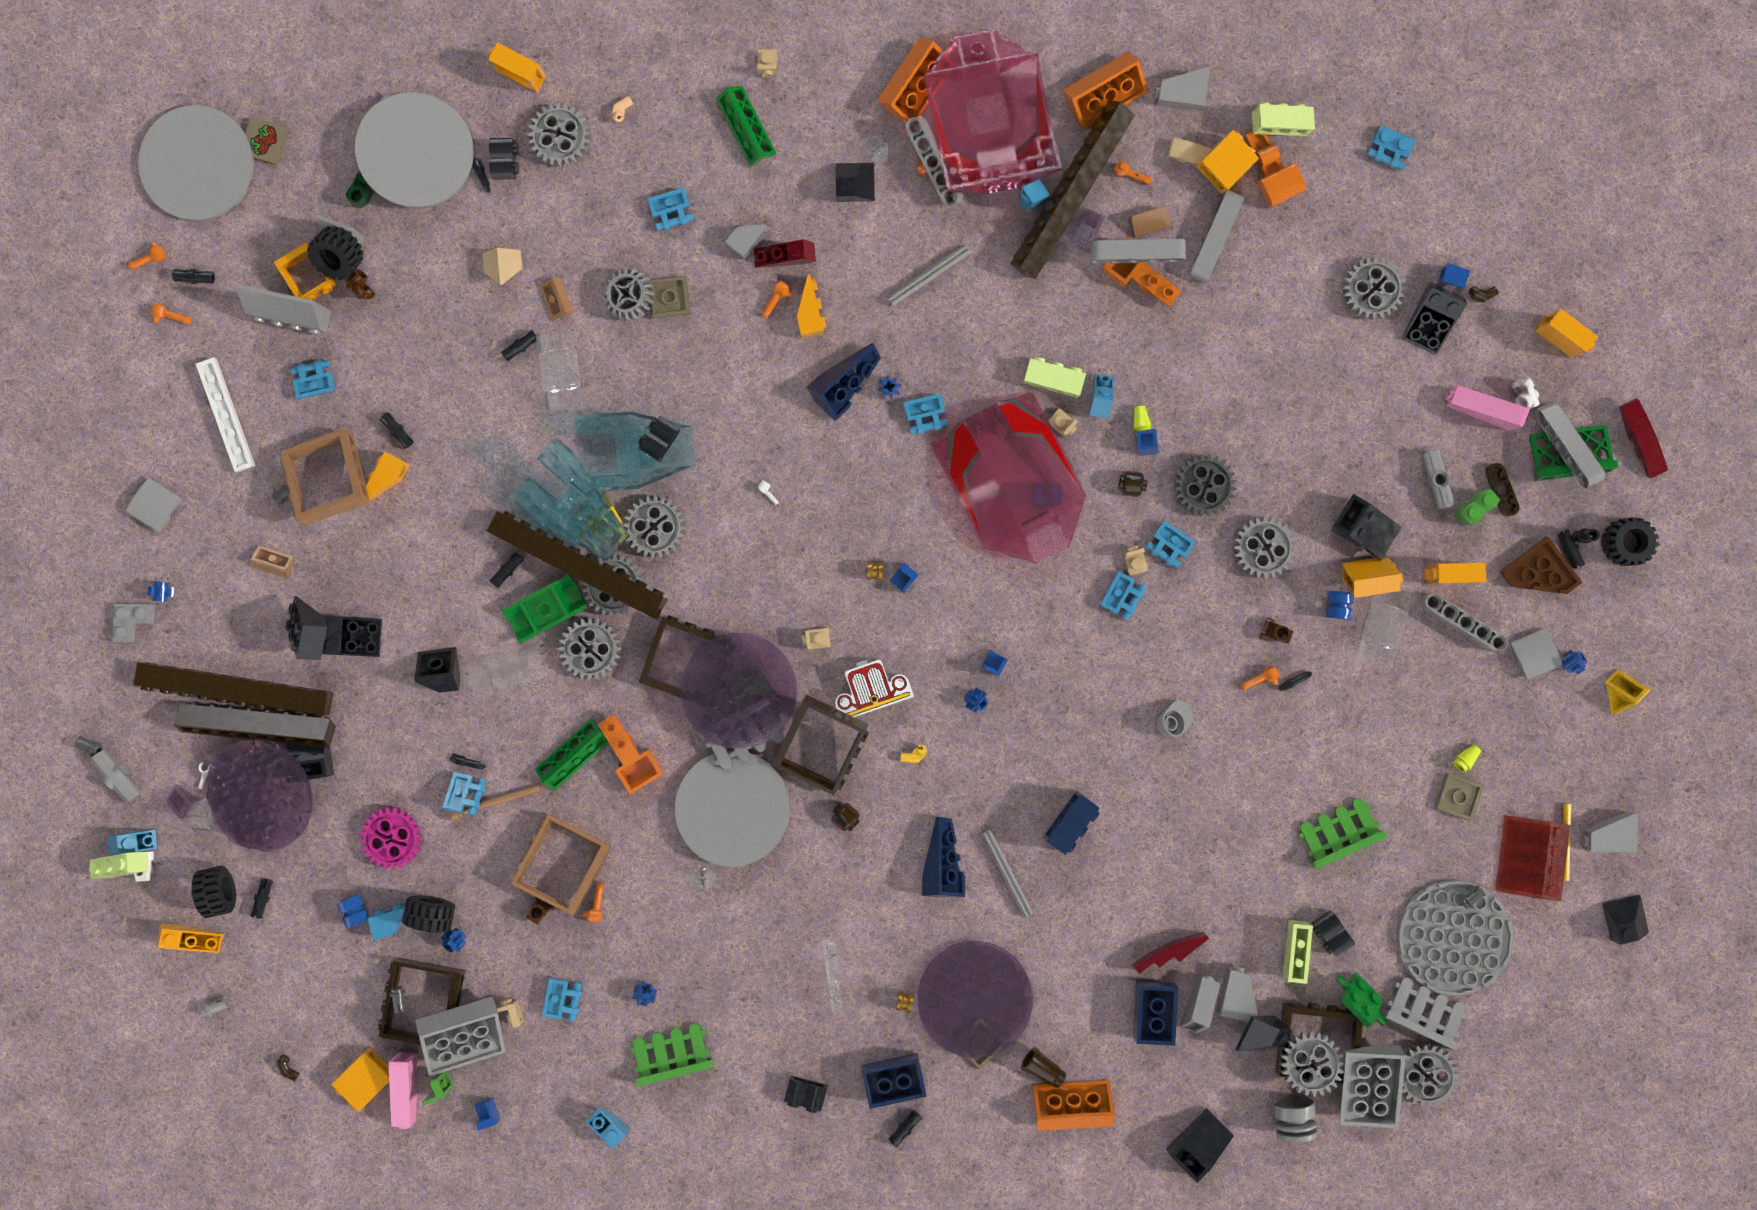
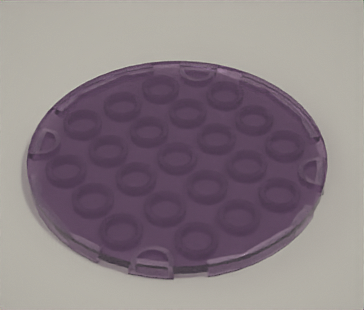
M729 633L709 640L692 655L682 676L681 699L688 720L704 738L727 748H750L769 741L787 724L796 704L797 683L789 660L776 645L754 634Z
M243 739L222 749L209 767L206 779L208 781L206 796L209 809L221 830L226 835H230L235 839L237 844L248 849L260 850L261 852L276 851L293 843L305 831L312 813L313 799L311 786L300 763L282 746L265 739Z
M968 941L948 947L929 963L919 984L918 1008L925 1029L941 1047L959 1056L982 1058L1004 1051L1022 1035L1032 1013L1033 993L1026 971L1010 952L993 943Z

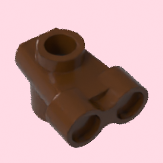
M356 268L345 279L347 282L346 287L358 299L365 297L369 300L375 295L370 286L368 287L365 284L368 276L362 270Z
M1267 617L1259 639L1265 641L1270 639L1289 644L1293 630L1277 624L1274 619ZM1278 632H1284L1285 637L1279 638Z
M534 897L536 900L526 918L538 925L550 910L555 909V906ZM537 909L541 910V915L539 917H536L534 915V912Z

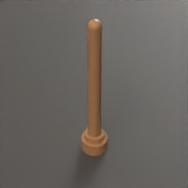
M535 785L479 802L481 804L479 810L541 791V787ZM464 807L462 814L449 811L452 821L462 820V817L468 814L469 808Z

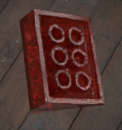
M1504 815L1495 891L1561 901L1570 824Z

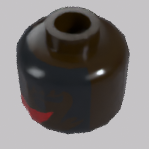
M1126 471L1123 475H1120L1118 489L1121 490L1123 495L1139 497L1142 491L1146 492L1148 481L1144 480V475L1141 472Z
M839 803L832 810L834 813L832 822L842 831L848 830L850 832L860 822L858 819L860 816L859 812L849 803L844 805Z

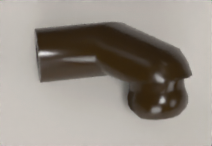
M1477 286L1469 289L1471 298L1481 303L1499 294L1495 286L1486 291Z
M283 1054L276 1061L278 1070L281 1075L295 1082L300 1073L289 1068L287 1063L290 1061V1058Z

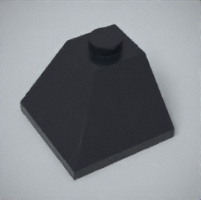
M836 163L837 202L875 201L874 163Z
M457 648L418 652L415 683L439 693L458 691L460 671Z
M1641 895L1602 903L1611 941L1619 945L1639 941L1649 933Z
M1251 1016L1237 1044L1236 1050L1260 1051L1283 1046L1289 1038L1288 1035L1291 1028L1276 1016Z

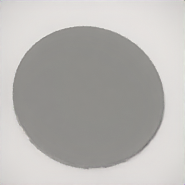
M408 92L383 99L374 105L364 116L355 137V156L363 178L373 191L391 203L405 206L406 208L439 205L456 195L470 176L474 160V147L470 131L463 118L454 108L434 96Z
M188 105L167 112L149 128L140 147L138 167L145 191L161 209L184 220L207 221L228 213L230 209L241 202L247 193L250 181L253 179L255 160L245 132L234 119L212 107Z
M750 753L749 759L745 761L735 756L731 758L733 766L725 770L720 764L716 765L715 761L718 759L715 754H712L695 764L685 775L679 786L675 800V818L678 830L688 847L699 857L710 863L727 867L751 864L770 853L781 841L790 818V799L787 787L776 769L756 755Z
M1445 880L1431 884L1413 896L1401 914L1397 928V946L1401 960L1414 979L1434 992L1444 995L1461 996L1486 988L1497 979V976L1503 968L1505 969L1510 959L1513 948V929L1502 903L1481 886L1479 887L1483 889L1486 895L1473 904V908L1466 909L1459 901L1462 895L1465 896L1477 886L1474 883L1462 880Z

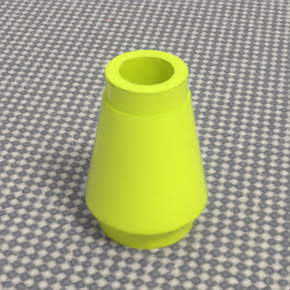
M1145 406L1134 407L1133 431L1151 430L1152 425Z
M1472 744L1454 757L1453 765L1463 773L1470 771L1481 750Z

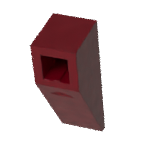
M801 239L754 248L755 268L802 265L816 262L815 243Z

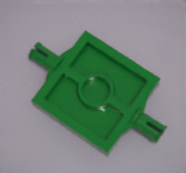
M1357 972L1351 975L1349 981L1342 974H1339L1335 980L1343 987L1340 1001L1367 1028L1372 1026L1375 1020L1381 1027L1386 1025L1387 1020L1379 1012L1384 999Z

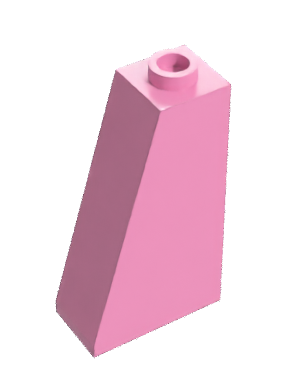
M1459 385L1449 389L1445 396V400H1447L1445 406L1508 431L1523 427L1530 408Z
M399 1052L389 1061L391 1126L398 1127V1129H408L416 1122L419 1053Z

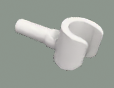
M762 480L758 485V489L768 496L775 505L778 504L777 499L768 491L771 485Z
M200 763L199 771L202 774L198 785L199 789H203L207 775L213 771V765L209 764L208 769L205 771L204 766L206 763Z

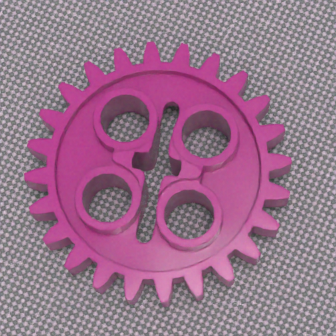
M390 806L386 808L385 812L381 808L379 809V814L373 812V818H366L369 824L362 825L365 831L359 834L364 836V839L359 840V842L364 843L365 846L361 850H367L364 857H372L370 863L377 861L376 867L383 864L384 869L391 866V869L394 870L397 865L399 868L404 867V862L409 864L411 863L410 858L415 859L417 857L414 852L421 851L417 845L423 844V841L418 840L419 837L423 836L422 833H418L422 826L415 825L418 819L411 820L412 813L407 816L405 815L406 809L399 812V807H395L392 812ZM384 821H388V822H389V824H390V829H389V830H386V829L384 828V826H383V822H384ZM401 829L407 831V838L401 836ZM391 834L392 839H394V841L390 842V837H388ZM376 838L382 841L381 847L376 846ZM394 846L398 847L399 855L393 853L392 849Z

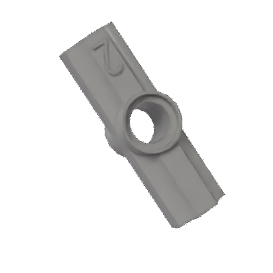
M1436 450L1422 454L1428 476L1427 484L1431 487L1437 510L1455 505L1449 486L1450 476L1445 471L1440 451ZM1436 475L1441 478L1440 485L1435 481Z
M106 749L92 757L90 761L103 775L102 780L105 785L115 790L126 804L132 803L141 796L142 792L129 778L130 773L124 766L117 764Z

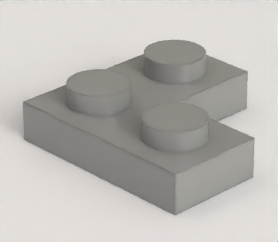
M114 604L113 642H135V623L155 624V604Z

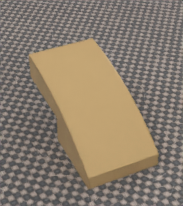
M1172 138L1167 157L1196 166L1211 149L1187 140Z

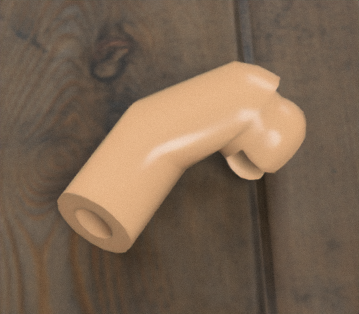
M629 96L613 105L612 119L615 122H622L625 109L633 105Z

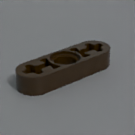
M1500 463L1488 465L1485 474L1491 490L1500 499L1497 505L1501 514L1504 516L1517 514L1519 503L1505 467ZM1494 468L1499 469L1497 476L1491 473ZM1503 478V481H1499L1496 483L1494 482L1495 480ZM1500 484L1505 485L1507 488V492L1504 495L1498 493V486ZM1510 496V499H1506L1504 501L1501 500V498H1507ZM1508 504H1509V505H1511V504L1513 505V508H1511V511H1510V510H1507V511H1506V509H1505V507H1507Z

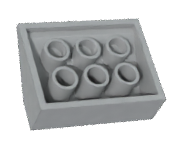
M235 285L244 312L251 316L253 321L264 323V320L271 321V325L279 327L286 324L290 325V329L297 331L305 328L308 329V333L320 335V332L327 333L331 310L315 301L249 286Z
M493 996L415 1020L429 1077L506 1052Z
M1380 1044L1345 1051L1339 1116L1340 1125L1399 1128L1406 1058L1400 1046Z

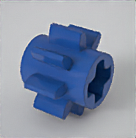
M887 375L885 381H879L882 387H879L878 391H883L882 398H885L887 395L892 400L894 394L900 395L897 388H900L901 384H896L897 377L892 380ZM888 383H890L891 386H895L894 388H892V392H889L888 389H884L887 387Z
M154 582L153 586H148L147 595L152 596V601L168 602V597H173L174 588H169V583Z
M1570 650L1564 654L1565 657H1563L1562 664L1567 672H1576L1578 675L1586 670L1585 664L1588 661L1582 652Z
M978 688L969 690L964 698V701L967 703L965 707L975 713L978 710H984L988 705L987 693Z
M458 928L450 929L441 937L444 940L442 946L449 952L454 950L459 952L466 943L464 941L466 936Z
M643 981L640 986L635 985L632 999H636L637 1005L647 1007L650 1002H655L657 990L653 989L652 983H644Z

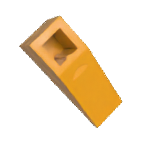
M810 274L807 275L797 314L802 339L824 334L823 328H827L825 317H820L819 310L822 309L821 300L816 298L814 292L818 290L816 279L812 280Z
M384 452L376 461L377 466L367 478L366 488L370 502L399 483L410 464L390 453Z
M160 923L156 943L158 948L219 953L223 934L179 924Z

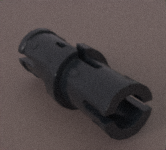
M173 269L172 279L175 282H190L191 284H214L215 274L213 271H197V269Z
M530 330L520 339H515L514 343L501 351V353L509 362L521 352L524 353L539 338L533 330Z
M389 412L381 416L380 422L385 425L390 432L389 434L395 437L404 449L409 448L414 443V440L405 432L402 424L399 425Z
M1588 528L1572 533L1574 542L1583 544L1596 541L1600 536L1598 530Z
M1567 529L1564 530L1565 532H1559L1557 536L1564 547L1563 552L1567 554L1573 569L1578 568L1577 566L1582 567L1585 565L1578 551L1579 546L1575 544L1570 530Z
M514 552L505 564L500 565L498 572L489 581L499 589L503 582L514 574L513 572L524 559Z
M261 878L258 892L254 895L253 899L255 902L250 914L253 918L254 916L257 919L263 918L266 903L270 900L268 896L273 880L269 879L267 881V878Z
M912 1110L909 1116L899 1123L897 1130L889 1137L890 1143L898 1148L902 1141L908 1135H911L917 1123L922 1120L921 1115Z

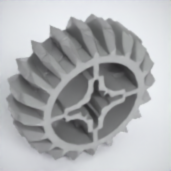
M626 268L625 272L620 269L618 270V275L612 273L613 280L607 279V282L610 283L609 286H603L607 290L606 293L602 294L603 297L607 298L604 301L605 305H609L607 310L612 312L613 316H618L621 320L626 318V320L631 321L632 317L637 320L639 318L638 314L645 316L643 310L649 311L648 303H654L650 299V297L654 296V293L650 291L653 285L648 284L650 279L645 277L644 273H638L636 269L631 271V269ZM632 280L626 286H621L625 281ZM639 289H641V296H640V298L638 297V291H639ZM618 291L619 297L616 300V293ZM624 291L629 292L630 296L634 299L628 297ZM631 303H636L634 307L630 309H624L626 306L628 307Z

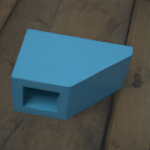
M1039 179L1022 187L1019 203L1023 209H1028L1031 212L1049 200L1050 194Z
M1095 374L1090 400V416L1109 418L1113 403L1114 377Z
M156 830L108 835L109 855L157 849Z
M403 903L391 906L392 910L385 911L384 908L373 911V915L367 918L373 941L392 936L398 932L402 925L405 908Z
M600 1107L585 1121L611 1149L629 1131V1128L615 1114Z

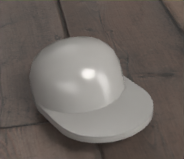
M1177 700L1171 703L1157 718L1156 725L1160 734L1169 739L1177 738L1184 734L1192 724V710L1184 701Z

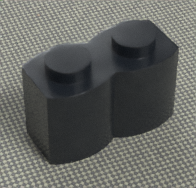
M489 138V173L493 180L516 179V174H519V163L516 162V155H519V145L513 138Z
M662 416L652 420L649 428H651L647 435L643 434L638 442L640 444L639 449L658 462L663 459L681 431L680 428Z
M1329 910L1311 922L1314 926L1313 933L1318 939L1320 937L1325 942L1323 947L1329 955L1332 953L1337 957L1355 945V942L1333 911Z
M791 1075L784 1102H787V1105L793 1108L803 1106L806 1108V1111L811 1113L821 1112L828 1085Z

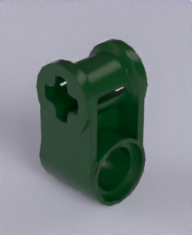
M360 170L346 192L347 199L357 208L365 207L375 192L366 183ZM357 194H361L360 199L354 201V197Z

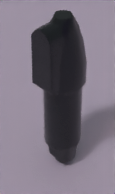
M480 158L474 159V170L484 190L490 193V183L485 175L482 161Z
M1307 671L1292 679H1288L1279 686V690L1284 691L1293 688L1295 685L1311 677L1312 672Z
M453 753L452 757H450V761L457 765L476 769L486 768V765L481 764L480 761L467 759L462 755Z

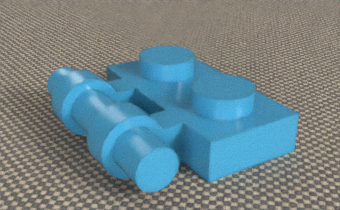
M1380 125L1371 143L1378 147L1376 151L1370 148L1367 156L1372 157L1376 162L1381 161L1388 164L1392 169L1403 170L1406 163L1399 161L1400 157L1404 159L1409 157L1416 140ZM1384 150L1394 154L1393 157L1383 154Z
M684 187L648 198L653 218L661 217L663 221L656 223L658 231L663 229L670 230L673 226L679 224L686 225L688 224L687 222L694 220L692 212L684 214L683 211L690 208ZM678 212V217L668 220V214Z
M321 359L315 360L314 363L306 365L302 363L298 364L297 367L291 368L292 375L299 374L300 379L292 380L296 399L301 400L336 392L332 372L324 373V368L331 367L329 359L324 361ZM316 370L317 375L307 376V372Z
M941 393L903 402L908 422L916 421V426L909 427L911 435L916 433L920 435L924 434V431L940 430L941 427L948 426L947 418L939 420L938 414L945 413ZM932 416L933 422L922 424V418Z
M1164 520L1153 535L1159 542L1155 545L1149 541L1145 548L1150 550L1151 554L1155 557L1159 556L1168 566L1172 565L1178 569L1181 562L1176 560L1177 556L1180 555L1186 558L1196 541ZM1164 545L1173 550L1170 555L1162 550Z
M1118 571L1100 605L1118 614L1120 608L1124 609L1122 617L1129 620L1130 616L1135 613V607L1139 600L1145 595L1143 592L1147 586L1140 583L1137 589L1133 588L1132 586L1136 580ZM1131 593L1133 597L1129 604H1126L1124 601L1127 595Z
M454 772L442 806L443 810L462 814L464 807H468L467 815L475 817L476 811L479 810L481 805L479 803L481 796L486 790V780L479 778L478 783L473 784V776ZM469 791L474 792L472 800L467 799Z
M550 977L542 1016L561 1020L564 1012L569 1013L568 1021H575L576 1014L579 1012V997L582 996V982L575 981L574 987L571 989L568 988L569 980ZM566 995L572 996L569 1006L565 1005Z

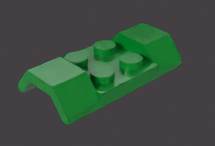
M568 574L501 610V612L510 622L518 643L522 644L588 607L576 582Z

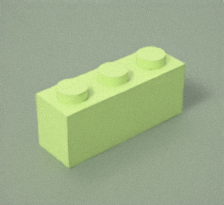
M1261 103L1252 111L1253 134L1307 136L1315 129L1313 107H1307L1304 104L1288 106L1286 103L1278 105Z
M1034 357V359L1030 358L1023 383L1079 398L1086 373H1082L1080 368L1071 367V369L1064 368V365L1061 363L1053 362L1049 364L1043 358Z
M135 852L92 859L89 866L91 879L113 878L147 872L148 854L147 852Z
M1288 920L1282 975L1288 982L1307 984L1313 925L1306 921Z

